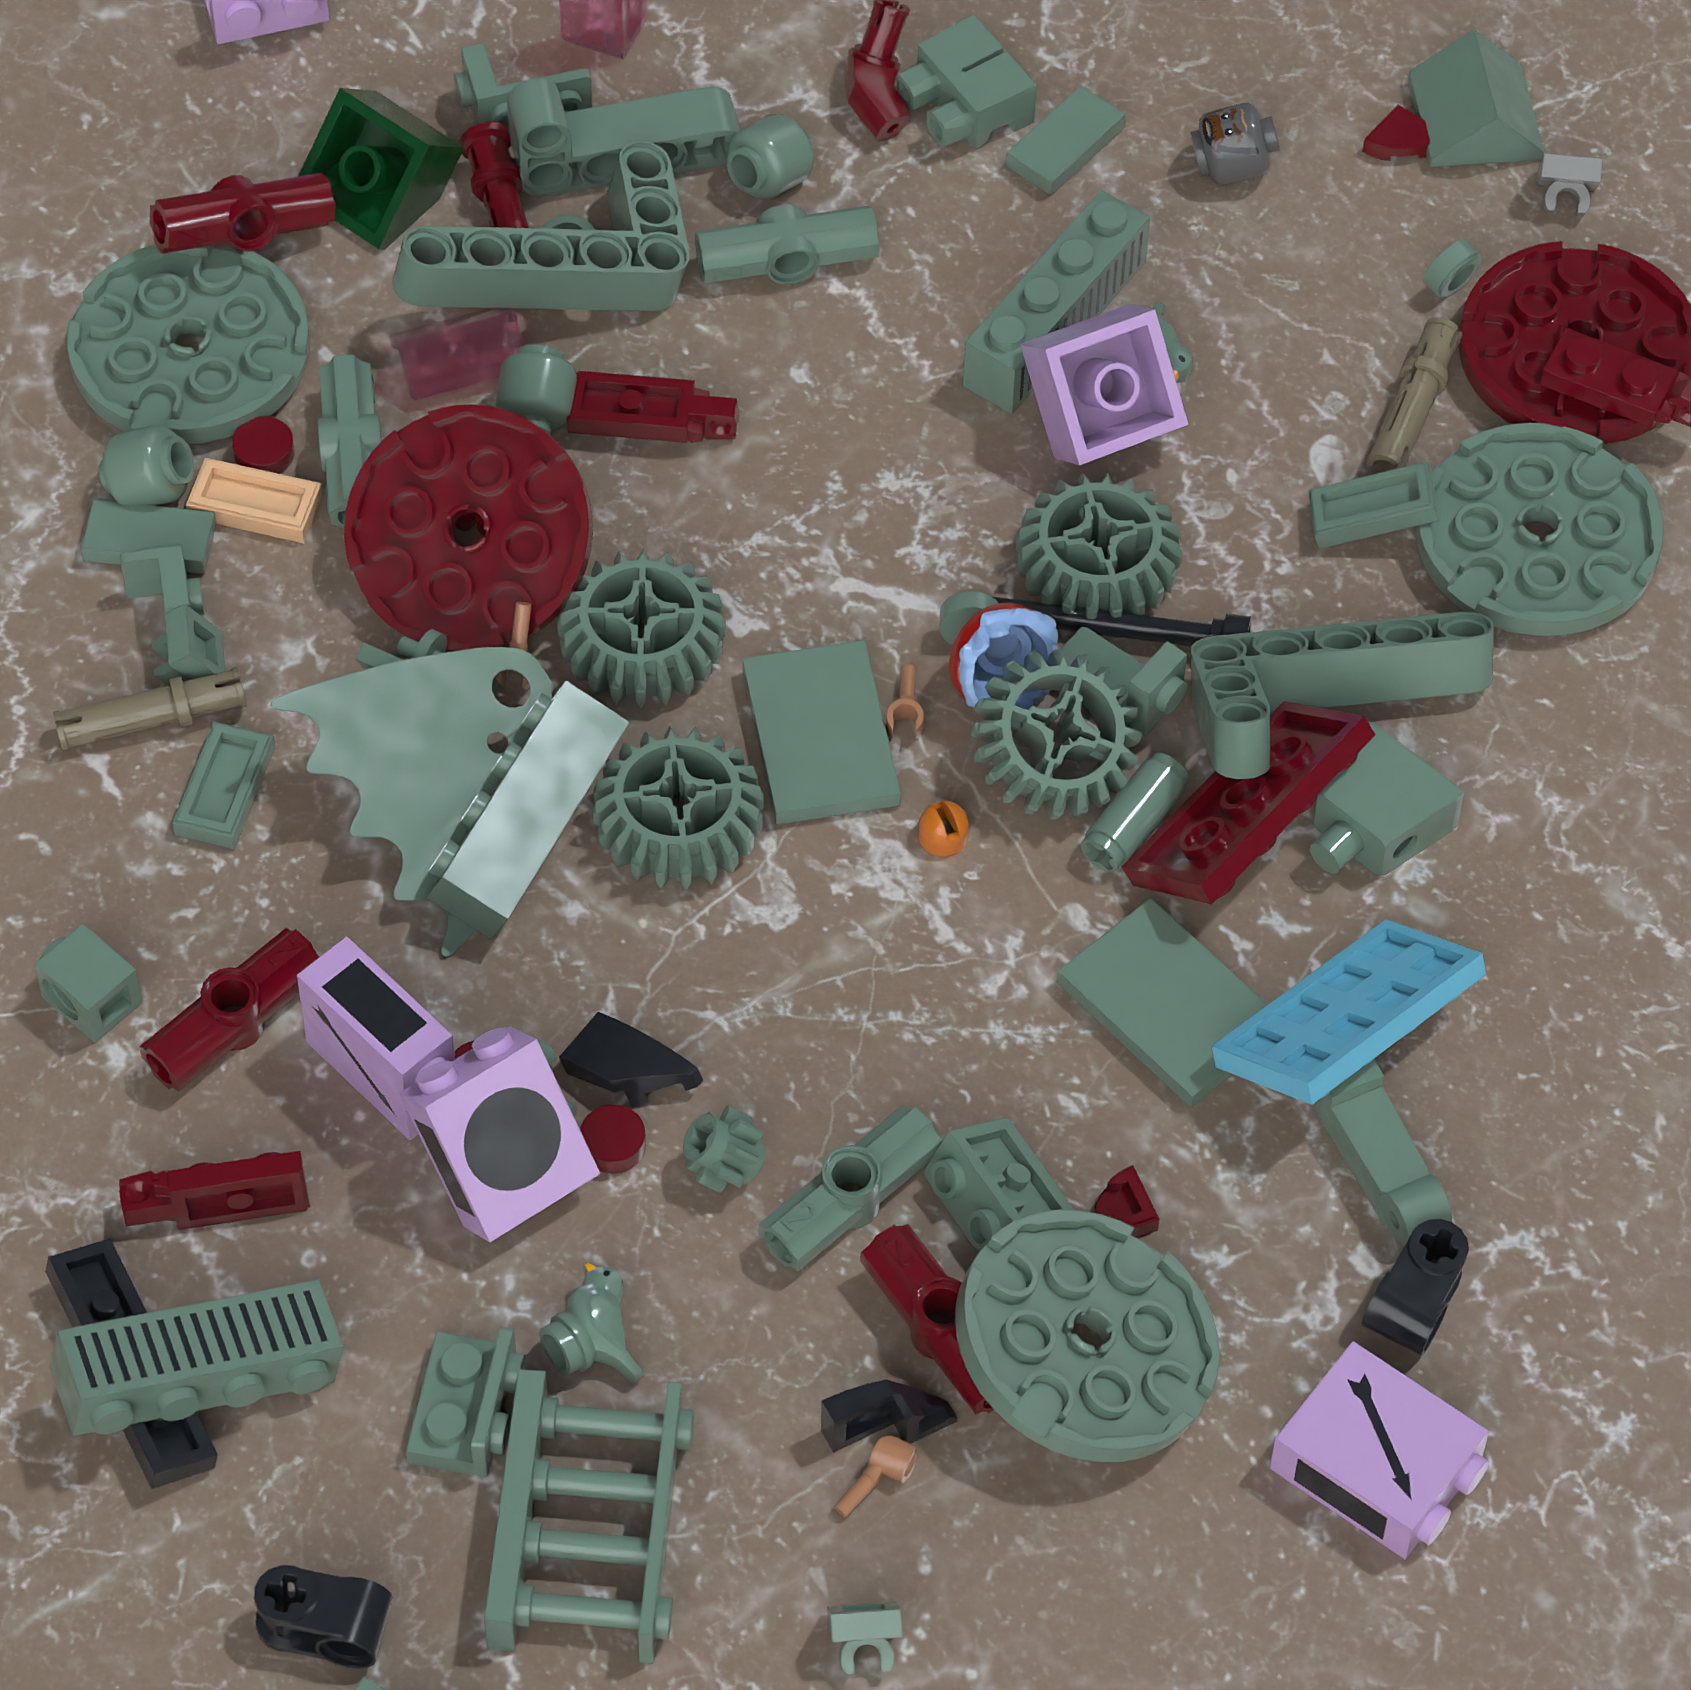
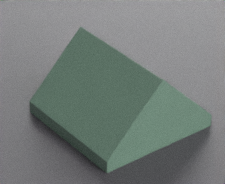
M1477 30L1470 31L1409 71L1407 80L1417 116L1425 120L1431 142L1426 152L1429 167L1541 160L1545 151L1522 65Z

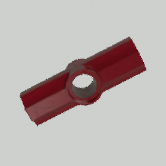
M323 173L253 184L249 178L242 175H231L221 179L208 192L156 200L154 205H150L149 223L154 236V244L162 254L230 242L242 251H255L270 243L275 235L328 226L329 222L334 221L335 201L332 196L330 182Z
M285 928L237 968H223L210 974L203 982L200 992L201 997L139 1046L141 1057L150 1067L153 1075L168 1089L173 1088L179 1092L229 1050H242L255 1044L262 1036L265 1026L264 1022L299 994L297 974L319 958L311 942L298 930L291 931ZM230 1006L244 1007L235 1012L222 1011Z
M909 1224L903 1226L892 1225L877 1234L873 1241L861 1251V1264L910 1327V1339L915 1349L938 1364L975 1415L981 1412H992L994 1409L980 1394L965 1366L957 1340L955 1321L949 1324H937L927 1318L928 1315L933 1313H946L955 1318L956 1301L962 1282L949 1277Z

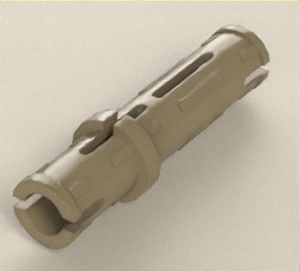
M1437 317L1429 319L1424 326L1419 344L1413 356L1408 357L1404 361L1400 370L1401 385L1383 422L1377 441L1367 457L1366 465L1371 467L1370 471L1373 474L1406 467L1411 451L1429 414L1432 402L1436 395L1441 394L1445 390L1448 383V365L1462 338V332L1457 331L1458 326L1452 321Z
M231 668L229 671L184 682L181 676L170 678V685L61 712L59 710L54 711L53 716L62 751L179 722L181 727L193 725L192 718L232 708L247 707L238 668Z

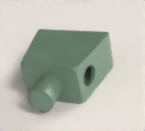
M1373 722L1370 723V726L1375 736L1358 753L1356 761L1349 768L1340 772L1317 797L1313 824L1322 835L1311 844L1310 853L1315 862L1323 870L1331 874L1338 873L1354 858L1375 875H1386L1451 833L1458 826L1465 792Z

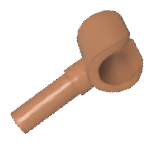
M516 602L512 640L509 643L510 648L521 649L527 652V636L531 613L530 603ZM506 670L499 672L495 676L502 686H505ZM524 677L523 689L527 690L530 686Z
M905 664L901 667L899 697L896 701L892 702L887 710L886 731L887 735L893 738L894 723L903 718L910 719L916 724L915 739H919L923 734L924 713L922 707L915 699L916 667L912 664Z
M895 1436L880 1438L872 1451L868 1467L863 1471V1475L835 1504V1510L844 1518H847L870 1491L877 1487L883 1475L903 1484L910 1476L917 1462L916 1447Z

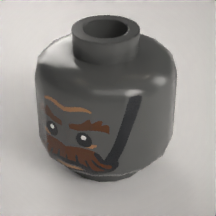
M1240 103L1206 112L1199 120V130L1191 131L1201 176L1211 175L1212 180L1221 186L1265 175L1271 165L1269 153L1280 151L1272 116L1260 119L1256 107L1250 103Z

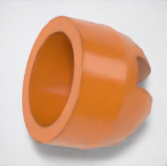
M942 800L925 808L919 819L918 839L921 846L927 852L936 856L947 857L959 853L966 846L969 838V820L966 812L957 803ZM941 819L948 820L955 832L947 835Z

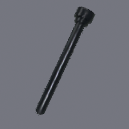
M993 597L998 603H1016L1046 614L1055 620L1057 630L1077 632L1080 628L1087 627L1098 635L1160 643L1168 641L1171 644L1192 646L1196 641L1206 637L1250 633L1251 616L1226 613L1225 619L1213 618L1212 624L1128 613H1122L1121 617L1114 618L1109 611L1098 610L1096 619H1087L1086 608L1075 607L1071 614H1066L1062 612V605Z

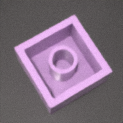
M1128 304L1020 344L1055 459L1082 465L1189 425L1155 309Z

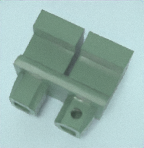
M974 14L918 44L917 63L897 75L896 89L908 110H915L930 101H933L937 106L927 112L926 125L930 135L941 147L965 138L977 150L988 140L992 131L1008 124L1015 132L1034 123L1037 84L1007 51L1003 53V46Z

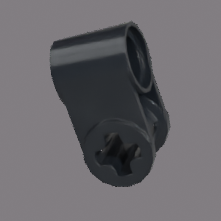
M1431 1219L1419 1224L1411 1233L1391 1271L1385 1274L1378 1285L1364 1314L1362 1326L1421 1356L1424 1355L1443 1321L1452 1297L1459 1287L1462 1268L1465 1265L1469 1252L1468 1239L1462 1229L1454 1223L1443 1219ZM1433 1256L1440 1258L1437 1264L1430 1262Z
M279 1565L267 1570L260 1576L255 1585L256 1630L260 1640L267 1647L276 1651L324 1659L347 1668H369L377 1660L393 1596L384 1586L364 1578L340 1577L301 1569L294 1565ZM290 1582L294 1584L295 1591H289ZM285 1605H290L288 1612H283ZM278 1626L284 1628L283 1635L278 1633Z

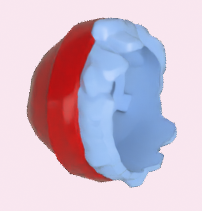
M997 603L974 614L959 631L949 657V675L952 685L960 697L966 701V704L974 708L981 698H990L985 685L992 677L1004 679L1002 669L1010 661L1014 660L1024 667V658L1030 652L1038 651L1047 663L1050 653L1054 649H1058L1056 646L1058 631L1055 620L1046 614L1016 603ZM1044 689L1026 693L1017 699L1015 705L1028 710L1033 704H1040L1046 695L1049 694L1050 690Z

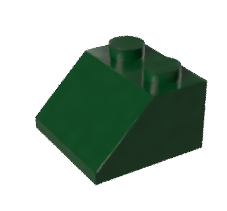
M339 88L298 177L323 173L330 182L332 196L335 201L334 221L377 249L385 250L440 199L464 147L377 91Z

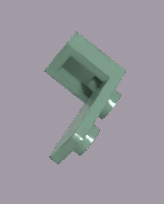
M484 43L462 47L463 72L454 73L455 90L460 107L470 106L476 125L485 122H498L506 125L509 129L508 95L515 86L524 81L497 86ZM579 69L535 78L549 80L557 85L565 112L592 108V82L588 69Z
M1087 627L1080 628L1062 647L1068 666L1071 665L1079 654H1087L1089 662L1087 672L1094 674L1101 666H1109L1110 674L1104 683L1110 690L1119 684L1127 685V693L1118 703L1120 707L1133 706L1138 708V716L1126 725L1142 732L1144 737L1165 715H1169L1178 707L1186 694L1188 684L1184 681L1187 654L1168 641L1145 665Z

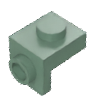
M182 545L169 547L149 546L139 551L124 552L120 555L128 598L163 594L165 613L186 604L199 615H204L199 578L187 579Z

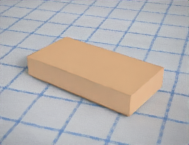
M205 458L187 500L186 509L214 512L216 524L305 543L323 497L322 485L314 481Z

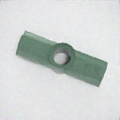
M792 204L778 205L764 211L757 218L756 223L695 232L698 268L701 280L704 283L768 274V277L774 282L794 284L811 277L817 271L818 266L879 257L880 244L877 222L873 207L870 208L869 206L806 215V212L801 207Z
M355 355L333 356L329 363L319 367L323 418H318L322 472L327 473L328 515H330L331 525H336L343 529L346 507L356 476L371 452L381 442L379 414L374 412L375 395L371 364L357 359Z
M903 1104L855 1145L841 1146L830 1152L823 1162L821 1173L759 1223V1235L766 1243L770 1254L785 1268L791 1267L799 1271L848 1229L862 1228L871 1223L878 1215L880 1202L929 1163L943 1140L934 1129L932 1121L917 1107L909 1108ZM845 1183H856L864 1188L859 1191L849 1192L840 1189L839 1186Z

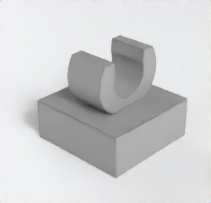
M1544 153L1539 162L1537 186L1549 187L1543 199L1545 212L1553 214L1556 207V196L1561 192H1570L1577 198L1576 216L1583 217L1590 206L1589 191H1596L1601 182L1603 159Z

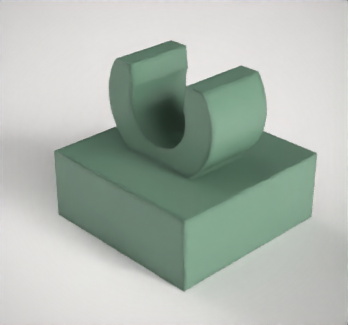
M186 604L165 613L166 633L160 635L152 642V649L169 661L155 668L154 676L165 684L170 685L169 679L181 676L184 682L187 679L192 680L225 672L221 630Z
M897 1602L827 1606L828 1631L831 1641L843 1642L839 1651V1659L846 1674H854V1653L860 1646L866 1644L873 1645L879 1650L881 1670L891 1671L894 1663V1652L887 1638L902 1637L901 1610Z

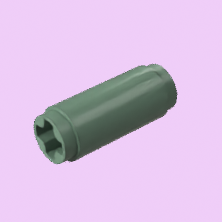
M1155 753L1150 759L1145 760L1086 831L1085 839L1081 842V850L1085 857L1097 868L1106 872H1115L1119 866H1123L1184 793V787L1189 781L1185 768L1173 757L1164 753Z

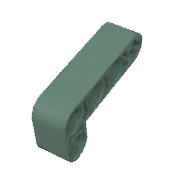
M531 79L515 86L507 99L510 143L516 165L519 167L521 184L527 193L538 197L610 185L620 151L626 144L633 141L642 140L660 146L670 158L673 174L727 163L728 144L732 136L741 130L730 93L719 87H704L565 112L557 85L545 79Z

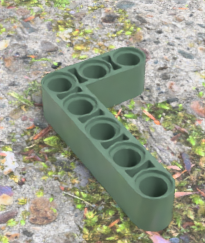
M633 141L622 148L607 192L613 230L455 226L415 227L408 231L403 238L393 275L392 286L394 291L403 301L421 307L620 311L665 310L672 306L677 298L690 256L670 158L660 146L652 142Z
M1455 612L1219 635L1196 641L1191 646V704L1213 768L1217 773L1233 779H1250L1265 774L1270 768V713H1273L1283 701L1327 708L1469 694L1489 688L1493 683L1494 623L1489 617L1479 613Z

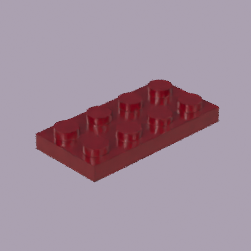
M1283 701L1270 715L1269 770L1265 774L1250 779L1228 778L1215 771L1121 868L1133 886L1213 904L1217 899L1230 892L1235 885L1236 879L1257 857L1268 852L1276 843L1279 834L1299 814L1310 809L1316 802L1318 794L1340 772L1349 768L1356 761L1358 753L1375 736L1373 729L1365 716Z

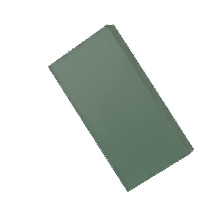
M1079 86L1007 152L1006 166L1051 196L1125 128L1126 115L1083 86Z
M1428 462L1308 490L1314 537L1319 549L1439 521L1433 478Z
M93 499L81 547L83 561L121 565L120 555L124 552L139 551L149 546L169 547L182 545L186 572L205 574L216 528L215 513L154 505H124L117 501Z
M214 721L173 820L174 835L235 850L275 750L274 735Z

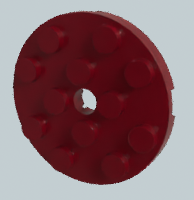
M1563 241L1548 242L1519 250L1505 257L1487 270L1477 281L1466 300L1460 325L1462 338L1459 343V355L1466 377L1474 391L1493 412L1510 424L1544 423L1561 428L1564 426L1592 435L1602 440L1603 444L1629 440L1661 424V422H1655L1653 428L1544 387L1540 383L1543 369L1565 327L1674 368L1691 378V304L1673 280L1656 266L1637 255L1598 243L1596 251L1580 248H1563Z
M474 404L453 405L429 411L428 415L411 422L398 432L394 430L385 437L371 452L356 476L350 491L344 522V542L349 567L353 571L370 607L393 629L417 642L431 629L445 634L447 637L446 652L484 647H509V643L512 640L516 602L531 604L527 639L540 632L563 611L571 593L576 592L588 566L593 540V516L587 488L579 470L562 446L539 426L518 414L501 408ZM477 513L484 521L485 536H482L473 545L462 547L454 539V524L464 514Z

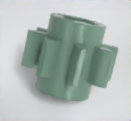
M727 1105L721 1117L708 1111L692 1122L684 1137L683 1153L688 1159L685 1163V1168L697 1173L696 1182L718 1193H722L727 1182L740 1188L758 1174L764 1162L765 1146L760 1140L763 1136V1130L751 1125L753 1117Z

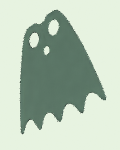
M484 647L411 658L354 672L276 697L271 701L270 706L277 710L306 715L318 725L320 736L307 762L306 769L308 772L344 777L357 787L360 795V807L350 827L351 835L360 838H384L397 845L402 854L403 864L394 889V898L400 901L429 900L426 897L438 880V877L428 872L449 839L460 845L470 829L460 823V820L479 791L482 790L490 796L500 781L499 778L491 774V771L503 753H494L489 749L487 745L489 735L495 732L501 733L507 737L508 745L512 741L521 747L531 732L521 725L524 718L541 693L552 699L553 686L551 679L532 654L510 647ZM514 670L521 673L527 679L530 686V695L528 701L522 706L516 708L507 707L495 698L492 692V682L499 672ZM444 910L447 916V931L442 943L441 953L442 956L448 957L460 948L476 930Z

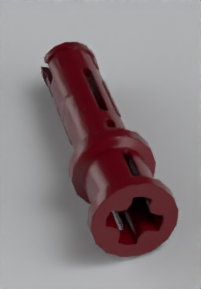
M498 122L480 123L469 128L462 134L459 144L464 147L462 155L469 159L473 171L470 179L472 193L476 198L484 202L490 227L529 228L519 197V192L522 188L519 167L512 162L509 151L511 146L509 129L506 125Z

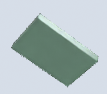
M865 640L742 658L743 676L776 825L900 806V788Z
M1152 898L1143 903L1057 971L1056 982L1190 1108L1233 1075L1216 1068L1211 1046L1267 1006L1258 995Z

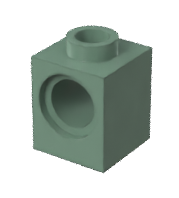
M84 924L80 925L66 938L61 937L53 941L44 950L40 960L35 963L42 998L94 1043L99 1041L143 1003L137 970Z

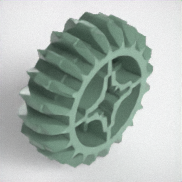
M1082 472L1075 487L1059 479L1056 487H1054L1053 494L1040 492L1038 499L1035 500V508H1026V513L1022 517L1020 533H1017L1016 551L1018 552L1017 569L1020 577L1026 578L1025 587L1028 590V595L1041 596V603L1062 605V612L1066 614H1071L1075 607L1086 608L1087 619H1096L1098 610L1109 611L1111 616L1116 618L1121 617L1122 613L1143 615L1145 606L1158 609L1163 601L1164 593H1171L1172 588L1176 584L1177 569L1181 567L1182 550L1180 549L1181 533L1178 529V524L1171 522L1172 514L1169 505H1156L1157 499L1153 489L1139 494L1135 493L1136 486L1132 477L1122 486L1112 484L1113 482L1108 472L1100 483H1091Z
M644 548L637 557V560L627 561L618 551L613 560L614 565L611 567L595 560L594 566L591 569V577L583 575L576 592L571 593L566 607L560 613V618L558 619L561 654L565 658V663H571V672L575 676L576 681L588 680V687L591 689L593 696L610 689V697L615 705L625 696H633L640 709H642L647 701V697L657 696L667 706L672 690H677L689 697L691 690L694 688V680L707 682L711 674V665L719 664V659L723 654V638H726V620L723 619V603L719 594L713 593V586L709 581V577H696L691 561L675 568L674 561L669 552L659 561L650 560ZM645 618L644 637L640 639L638 638L640 620Z
M1062 648L1054 649L1050 653L1047 663L1038 651L1030 652L1024 658V667L1012 660L1002 669L1004 679L992 677L985 685L990 698H981L975 704L974 711L984 721L977 722L972 726L970 736L977 740L988 742V744L980 747L974 753V761L981 763L993 762L995 767L985 776V783L989 785L996 784L1002 778L1009 785L1003 792V802L1010 803L1019 794L1025 796V815H1033L1038 811L1042 803L1045 802L1046 812L1050 820H1058L1064 814L1066 806L1074 817H1081L1088 812L1089 802L1098 808L1110 801L1109 790L1119 792L1128 782L1122 770H1132L1137 765L1139 757L1128 748L1136 746L1141 741L1142 732L1125 725L1138 716V708L1133 706L1120 707L1118 701L1127 693V685L1119 684L1110 690L1104 683L1110 674L1109 666H1101L1094 674L1087 672L1089 664L1087 654H1079L1070 666L1067 665L1066 655ZM1044 689L1060 691L1057 700L1048 709L1032 705L1026 710L1015 705L1020 696L1031 691ZM1081 703L1092 714L1099 730L1092 728L1084 721L1081 714ZM1060 716L1057 725L1060 727L1058 737L1064 742L1052 753L1055 744L1052 741L1054 731L1048 727ZM1013 738L1025 743L1029 748L1032 756L1031 766L1018 752ZM1067 759L1080 763L1083 759H1088L1097 763L1094 771L1082 778L1070 780L1052 778L1054 771L1061 765L1062 760Z
M669 726L664 739L655 740L645 731L640 739V748L623 743L619 751V760H606L603 768V778L597 779V784L594 786L595 805L592 807L593 824L598 829V841L602 845V849L611 850V859L615 862L616 868L631 864V874L636 882L649 873L655 874V883H657L660 890L669 878H679V882L687 891L692 883V877L698 875L702 876L712 885L717 877V867L734 873L735 867L738 865V855L750 856L754 848V837L759 836V832L763 827V814L761 810L764 809V794L760 786H758V775L754 770V766L744 765V756L741 754L740 748L725 751V743L722 741L720 734L707 743L701 741V734L696 726L687 738L677 737L675 731ZM674 796L679 798L680 809L683 810L682 820L677 817V808L673 803Z

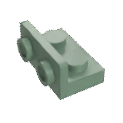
M1008 1117L949 1131L924 1170L926 1180L978 1254L991 1237L1013 1221L1044 1211L1074 1210Z
M500 1327L497 1342L436 1332L406 1449L407 1464L488 1477L493 1453L504 1455L511 1427V1414L503 1412L508 1393L515 1394L518 1369H525L526 1355L516 1353L514 1329Z

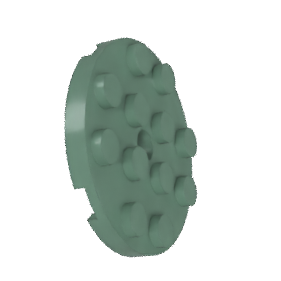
M153 244L123 256L101 271L82 292L84 300L78 308L74 319L69 320L67 329L68 356L74 381L87 404L99 416L122 431L151 425H164L175 432L177 436L185 439L187 444H207L215 440L233 436L240 425L256 417H270L290 398L304 375L310 352V335L306 309L297 288L289 277L275 264L256 252L243 251V254L212 246L162 254L156 245ZM186 334H194L204 338L198 344L199 350L195 352L192 347H181L174 342L177 338Z
M1520 423L1499 426L1482 431L1460 442L1458 451L1448 457L1440 466L1436 464L1431 470L1439 521L1416 526L1418 551L1422 563L1433 582L1449 600L1463 611L1487 616L1493 621L1495 627L1509 633L1534 636H1559L1580 633L1599 627L1623 614L1635 604L1650 585L1656 572L1664 535L1663 517L1656 494L1649 481L1633 462L1626 466L1618 458L1602 449L1603 441L1576 429L1544 423ZM1532 521H1541L1547 523L1555 532L1547 535L1545 540L1541 542L1539 541V536L1528 532L1524 525Z
M1051 1210L1025 1216L999 1230L975 1257L964 1275L956 1301L955 1324L957 1340L965 1366L980 1394L1007 1423L1034 1442L1052 1451L1075 1459L1096 1462H1123L1152 1455L1176 1441L1190 1427L1200 1414L1207 1398L1214 1389L1219 1369V1342L1209 1305L1200 1288L1183 1265L1169 1251L1162 1257L1147 1244L1130 1235L1134 1227L1111 1217L1092 1212ZM1074 1324H1086L1088 1328L1099 1334L1102 1345L1098 1350L1095 1351L1093 1345L1083 1342L1077 1334H1071L1070 1331Z

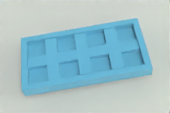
M1385 919L1213 1044L1211 1047L1215 1066L1218 1069L1312 1105L1328 1095L1331 1090L1363 1066L1371 1063L1375 1057L1403 1036L1415 1030L1418 1025L1450 1001L1458 998L1462 992L1484 977L1486 971L1483 953Z

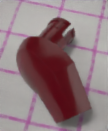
M896 0L873 1V8L862 42L849 49L845 80L847 101L877 141H885L898 135L911 117L895 87L900 69L895 52L906 18L909 16L910 8L902 4L898 9L899 2Z

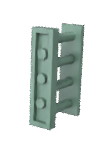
M518 1369L484 1618L487 1649L515 1651L518 1626L530 1627L532 1620L638 1629L640 1662L654 1663L656 1638L669 1639L671 1630L673 1597L661 1595L678 1450L691 1451L693 1439L694 1409L682 1408V1383L668 1382L664 1414L559 1405L558 1398L547 1396L546 1371ZM556 1432L661 1441L657 1476L551 1467L550 1459H540L543 1438L555 1439ZM548 1494L654 1503L650 1538L543 1529L542 1522L532 1521L535 1500L547 1501ZM540 1557L646 1566L642 1601L534 1592V1585L524 1584L526 1564L539 1563Z

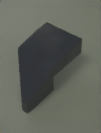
M601 1012L596 1013L559 1056L568 1075L614 1093L624 1090L632 1107L648 1103V1096L652 1091L678 1083L683 1084L685 1091L697 1088L703 1082L698 1068L684 1057L636 1028Z
M887 1379L851 1388L821 1400V1432L833 1453L893 1424L902 1440L912 1444L957 1422V1416L948 1401L917 1388Z

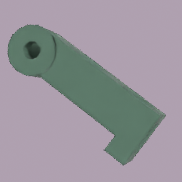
M1374 1058L1371 1063L1363 1066L1331 1090L1328 1095L1316 1101L1314 1110L1383 1225L1388 1227L1395 1240L1401 1246H1405L1411 1233L1419 1224L1431 1219H1443L1452 1222V1212L1443 1187L1438 1179L1428 1170L1382 1086L1384 1075Z

